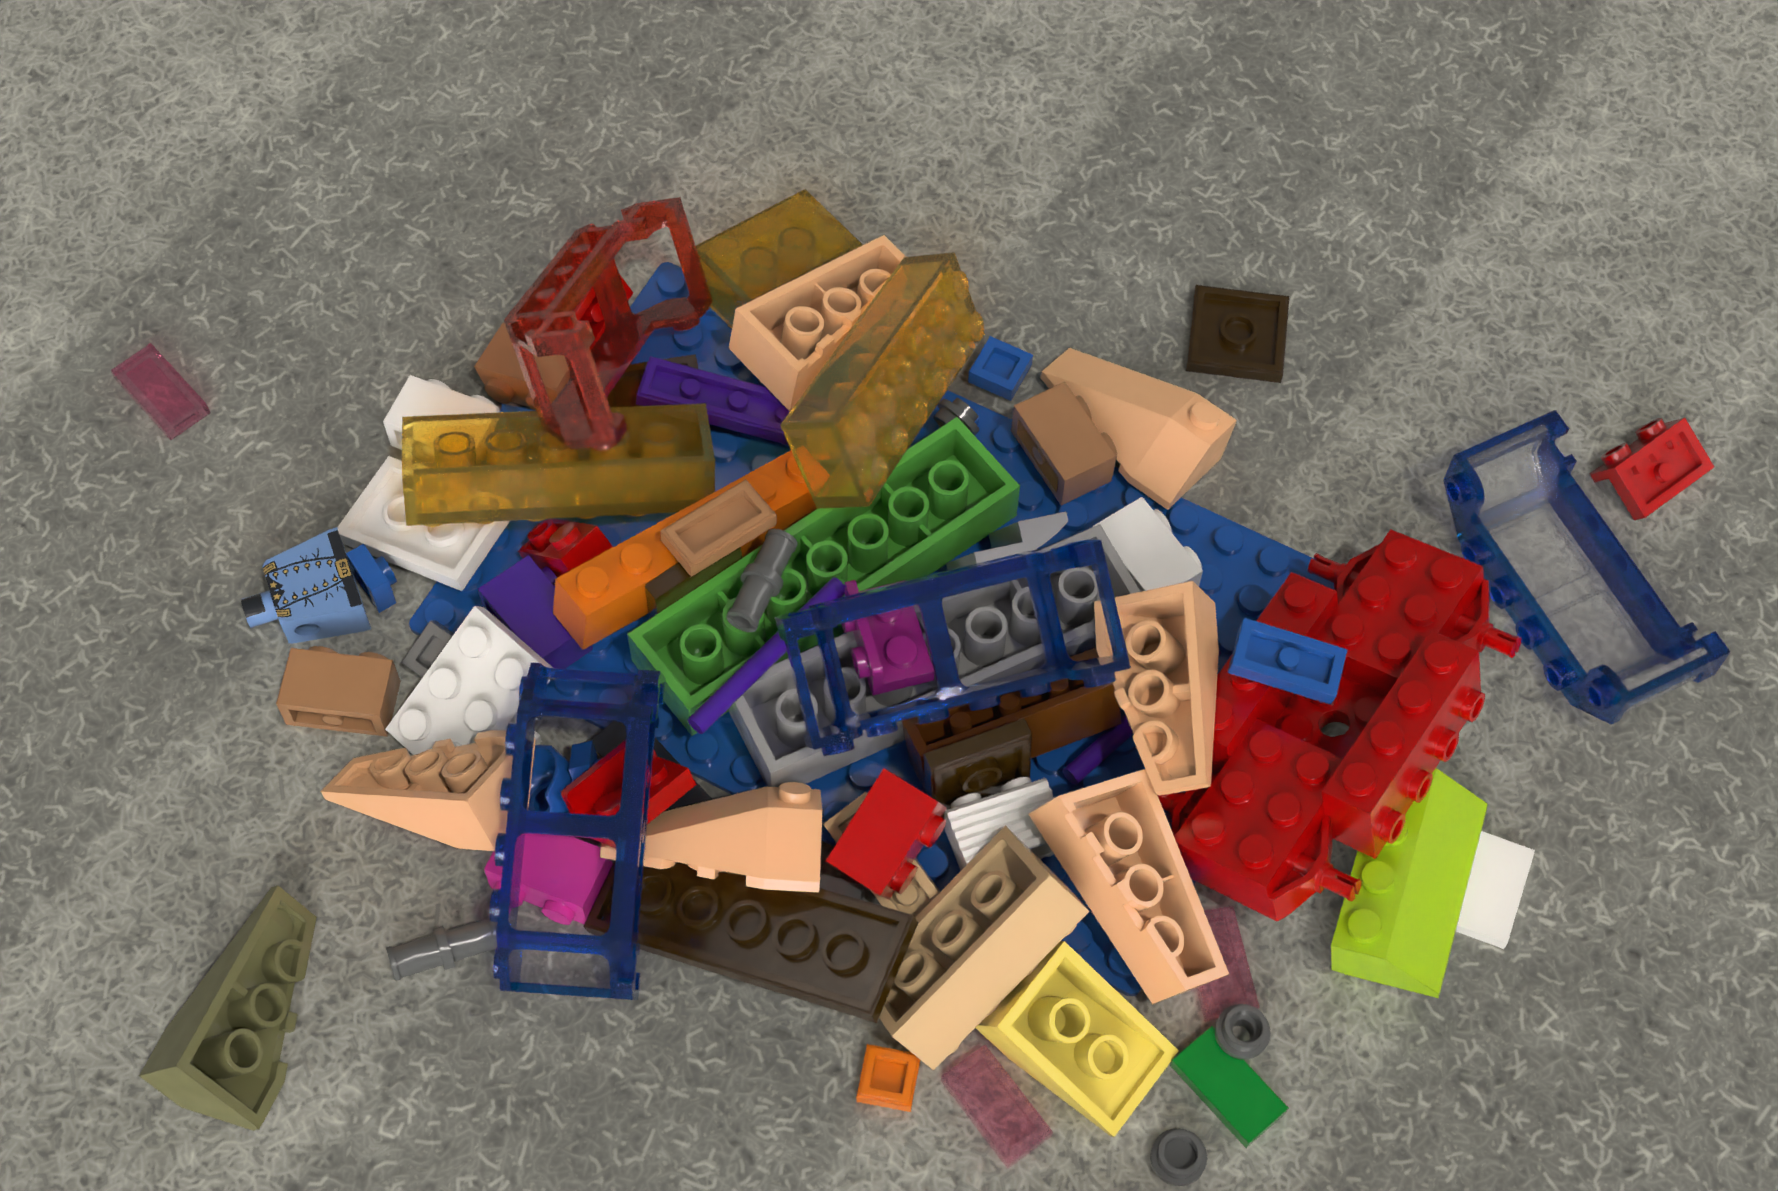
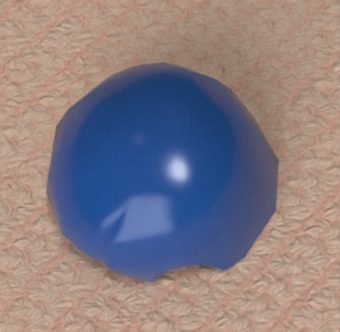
M535 745L528 815L525 818L546 827L556 824L570 813L561 796V792L572 783L569 772L570 761L551 745Z

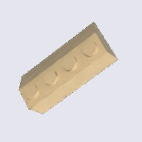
M1005 825L915 917L918 921L917 928L879 1019L894 1039L934 1071L947 1056L957 1050L961 1042L988 1015L997 1009L999 1003L1026 976L1036 969L1038 963L1064 937L1075 929L1089 910Z

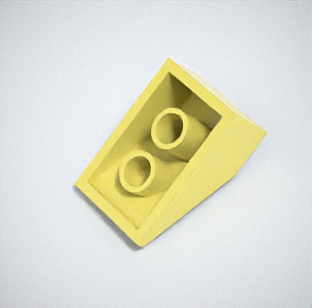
M1060 941L1038 963L1036 969L1026 976L999 1003L997 1009L976 1027L1009 1060L1111 1137L1116 1136L1179 1052L1169 1040L1065 941Z

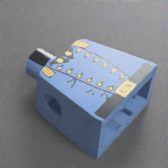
M337 527L329 529L266 560L262 568L269 590L241 599L243 611L250 628L279 619L288 643L291 644L364 632L371 629Z

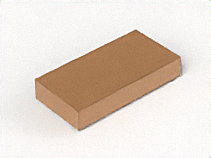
M745 479L660 531L661 541L692 577L774 527L777 522V515Z

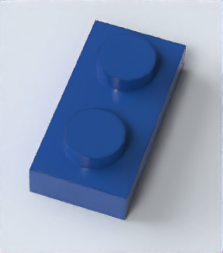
M1244 618L1239 626L1227 673L1331 705L1337 696L1348 649Z

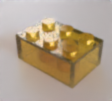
M804 189L692 247L690 287L732 329L736 308L863 246V244Z

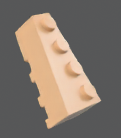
M883 235L736 308L729 349L790 411L904 305L914 264Z
M1146 769L1057 796L1028 814L1152 1004L1229 975Z

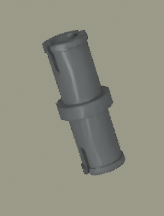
M780 529L768 530L765 541L754 562L745 567L741 575L743 585L726 616L728 622L735 628L744 632H755L771 597L777 596L783 586L781 576L798 544L796 539L789 533Z
M490 915L485 919L446 931L444 926L434 928L433 935L394 947H386L395 981H398L403 977L442 965L444 970L454 968L455 961L493 949H501L502 947L493 916Z

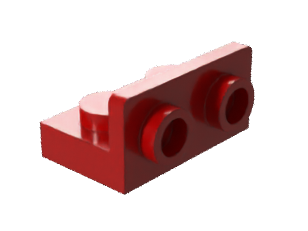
M1685 417L1664 423L1662 418H1657L1645 424L1635 432L1638 437L1637 440L1630 445L1622 443L1604 453L1600 457L1603 464L1590 473L1594 482L1610 480L1633 520L1646 518L1714 468L1713 463Z
M637 731L565 787L561 792V796L582 835L618 849L691 790L696 783L689 768L658 757L647 734Z

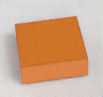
M867 1044L856 1102L911 1112L921 1060L911 1052Z

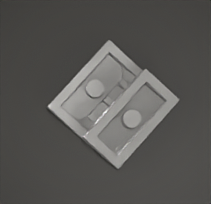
M1066 511L1019 521L989 533L992 549L974 552L946 563L950 583L993 570L1033 552L1068 522Z

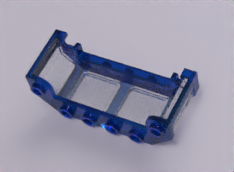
M1554 410L1455 454L1443 482L1464 559L1483 566L1484 579L1489 581V594L1492 601L1500 609L1505 608L1516 624L1517 636L1521 637L1523 646L1527 649H1533L1544 665V675L1550 686L1557 691L1561 690L1571 706L1612 725L1620 721L1626 712L1691 681L1699 683L1715 675L1731 652L1716 631L1696 641L1694 635L1698 629L1693 622L1683 627H1680L1571 475L1577 460L1572 454L1564 457L1555 445V440L1566 435L1569 428L1558 412Z

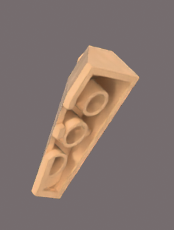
M1068 348L1047 366L1040 376L1049 389L1066 382L1075 397L1079 395L1086 401L1091 412L1092 422L1100 433L1105 432L1110 436L1116 447L1117 461L1121 464L1118 471L1128 483L1167 510L1222 458L1237 422L1235 418L1198 393L1072 348Z
M1193 581L1095 601L1096 651L1102 665L1107 669L1116 690L1114 691L1115 697L1129 721L1134 734V743L1155 793L1160 796L1211 787L1219 658L1215 602Z
M490 730L477 733L474 739L476 743L455 747L451 739L436 741L432 749L410 756L406 748L356 757L320 792L325 800L452 847L496 852L509 842L514 830L528 815L535 738L531 731Z
M786 782L779 787H762L664 811L618 849L601 843L600 858L657 869L670 868L676 862L688 864L689 867L697 870L698 877L715 879L718 876V872L725 871L746 875V886L769 890L819 892L822 834L821 792L818 789H811L810 786L803 783Z

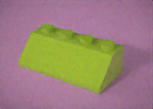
M1436 768L1432 773V783L1425 798L1420 803L1414 801L1406 812L1405 824L1398 839L1393 844L1386 843L1376 859L1357 850L1350 876L1360 879L1362 885L1358 895L1355 894L1353 901L1350 902L1346 898L1343 900L1331 943V969L1345 975L1439 998L1488 804Z

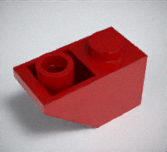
M547 519L529 532V541L518 550V553L522 558L529 555L540 569L545 566L549 567L558 578L613 548V546L597 525Z

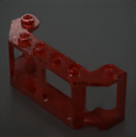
M681 197L636 203L621 210L624 220L602 227H596L591 223L577 229L504 319L542 428L569 449L591 447L592 450L603 451L618 445L628 430V425L624 415L611 413L607 397L625 373L654 329L673 327L676 331H683L693 328L700 323V318L713 303ZM668 227L687 283L689 296L667 299L634 314L631 311L614 257L625 242L648 239L655 231ZM593 286L604 317L605 331L590 351L589 347L595 340L589 320L579 321L578 323L574 309ZM534 355L537 357L565 356L570 378L552 404L548 398Z

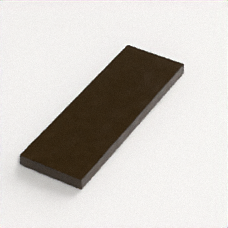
M615 860L583 927L589 933L598 937L877 1023L915 933L918 921L914 915L819 888V892L760 889L746 886V875L722 871L718 872V876L715 879L698 877L697 870L684 863L676 862L670 868L657 869Z

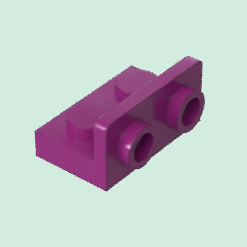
M856 580L845 582V601L837 602L839 618L844 633L852 631L854 633L858 646L851 648L854 668L858 679L867 677L872 695L934 681L935 671L906 581L863 591L858 590Z

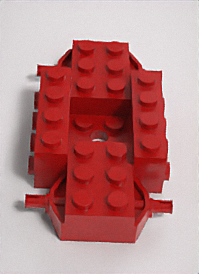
M1390 529L1380 544L1350 559L1348 563L1340 564L1318 553L1314 555V559L1310 560L1308 573L1333 582L1334 589L1293 572L1290 573L1256 621L1348 649L1337 696L1330 705L1227 673L1231 657L1228 659L1217 675L1211 787L1189 790L1185 793L1177 792L1158 795L1162 808L1170 812L1172 819L1171 830L1192 880L1276 922L1291 914L1314 893L1318 892L1321 894L1324 888L1348 899L1350 902L1355 899V894L1358 895L1362 881L1335 869L1333 864H1331L1333 839L1374 859L1377 858L1386 843L1393 844L1398 839L1405 824L1406 812L1414 801L1420 803L1425 798L1432 783V773L1439 762H1447L1452 757L1458 745L1459 732L1467 721L1474 722L1483 708L1485 693L1481 692L1479 652L1482 653L1484 648L1488 647L1513 658L1515 652H1518L1520 648L1521 637H1516L1499 630L1490 623L1489 581L1484 579L1483 566ZM1332 722H1341L1349 727L1343 735L1335 737L1326 736L1321 732L1325 725Z

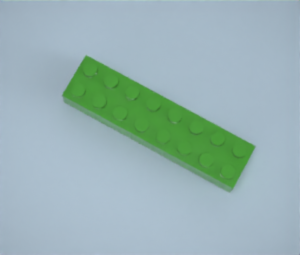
M956 417L784 530L792 535L798 544L781 576L783 580L781 591L777 596L771 597L755 632H744L735 628L728 622L726 616L743 585L741 575L745 567L754 562L762 545L629 632L627 636L632 662L691 736L698 732L690 726L687 719L832 577H836L844 585L847 581L856 580L859 591L904 580L907 587L910 588L988 536L989 533L994 532L1016 517L1020 485L963 422ZM845 595L838 602L845 601ZM837 603L776 663L842 635L844 631L840 622Z

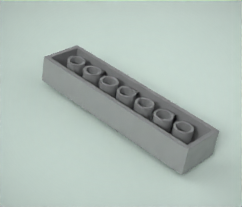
M1099 524L913 604L935 671L934 681L873 696L867 677L858 679L854 668L851 648L858 646L852 631L772 665L729 708V713L766 786L779 787L786 782L806 784L905 740L902 720L1096 648L1094 602L1141 591Z

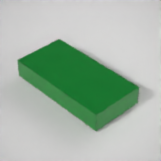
M1213 1026L1207 1029L1171 1061V1068L1245 1148L1249 1147L1284 1116L1289 1109L1244 1060L1233 1058L1220 1048Z

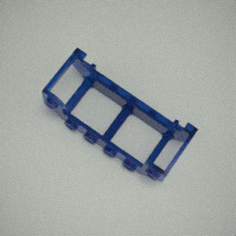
M1087 539L1047 550L1035 549L820 602L809 606L807 610L775 617L780 639L784 640L806 727L807 734L804 735L805 744L812 750L821 748L823 756L840 754L854 749L853 739L861 737L863 730L866 731L867 737H876L897 731V722L917 717L919 724H925L950 717L948 708L968 703L971 711L990 708L1001 704L999 695L1018 690L1021 697L1040 695L1052 690L1050 682L1064 678L1071 680L1083 679L1085 688L1102 686L1116 681L1115 672L1131 668L1101 540ZM1091 565L1095 574L1113 655L1074 661L1067 654L1050 574L1061 570ZM1025 578L1028 582L1045 655L1044 664L1038 669L972 686L963 685L959 679L942 607V599ZM918 605L938 684L937 691L929 697L863 714L854 713L851 709L833 628L837 627V624ZM814 633L817 637L835 712L833 722L818 729L797 639L814 635Z
M531 662L527 676H522L519 687V706L516 723L508 724L505 738L506 756H513L511 778H503L500 791L501 811H508L506 833H498L495 844V865L503 867L501 889L494 888L492 890L489 907L490 922H497V948L494 955L493 976L494 979L500 980V991L638 1000L641 973H636L637 955L640 953V945L637 944L655 728H659L658 706L664 703L666 679L661 671L639 670L638 674L556 669L545 667L541 663ZM548 680L635 686L631 700L624 704L546 699ZM543 716L619 721L625 724L627 735L621 804L619 811L615 815L601 816L527 810L536 720H541ZM525 834L609 839L616 844L611 920L608 932L604 935L595 936L516 930ZM522 950L604 956L608 960L610 967V989L521 983Z

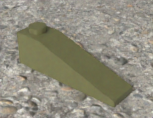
M280 886L271 887L167 1026L139 1077L182 1108L252 1131L259 1130L285 1082L288 1063L281 1062L280 1056L285 1032L291 1033L295 1031L298 1014L290 1012L295 982L303 980L306 975L317 917Z

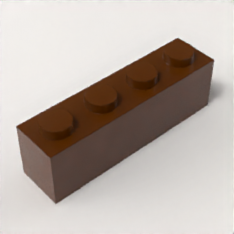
M1096 648L1090 649L902 720L909 762L925 790V753L1024 718L1032 733L1031 758L1037 757L1122 724L1120 706L1114 694L1116 690L1107 669L1101 663Z

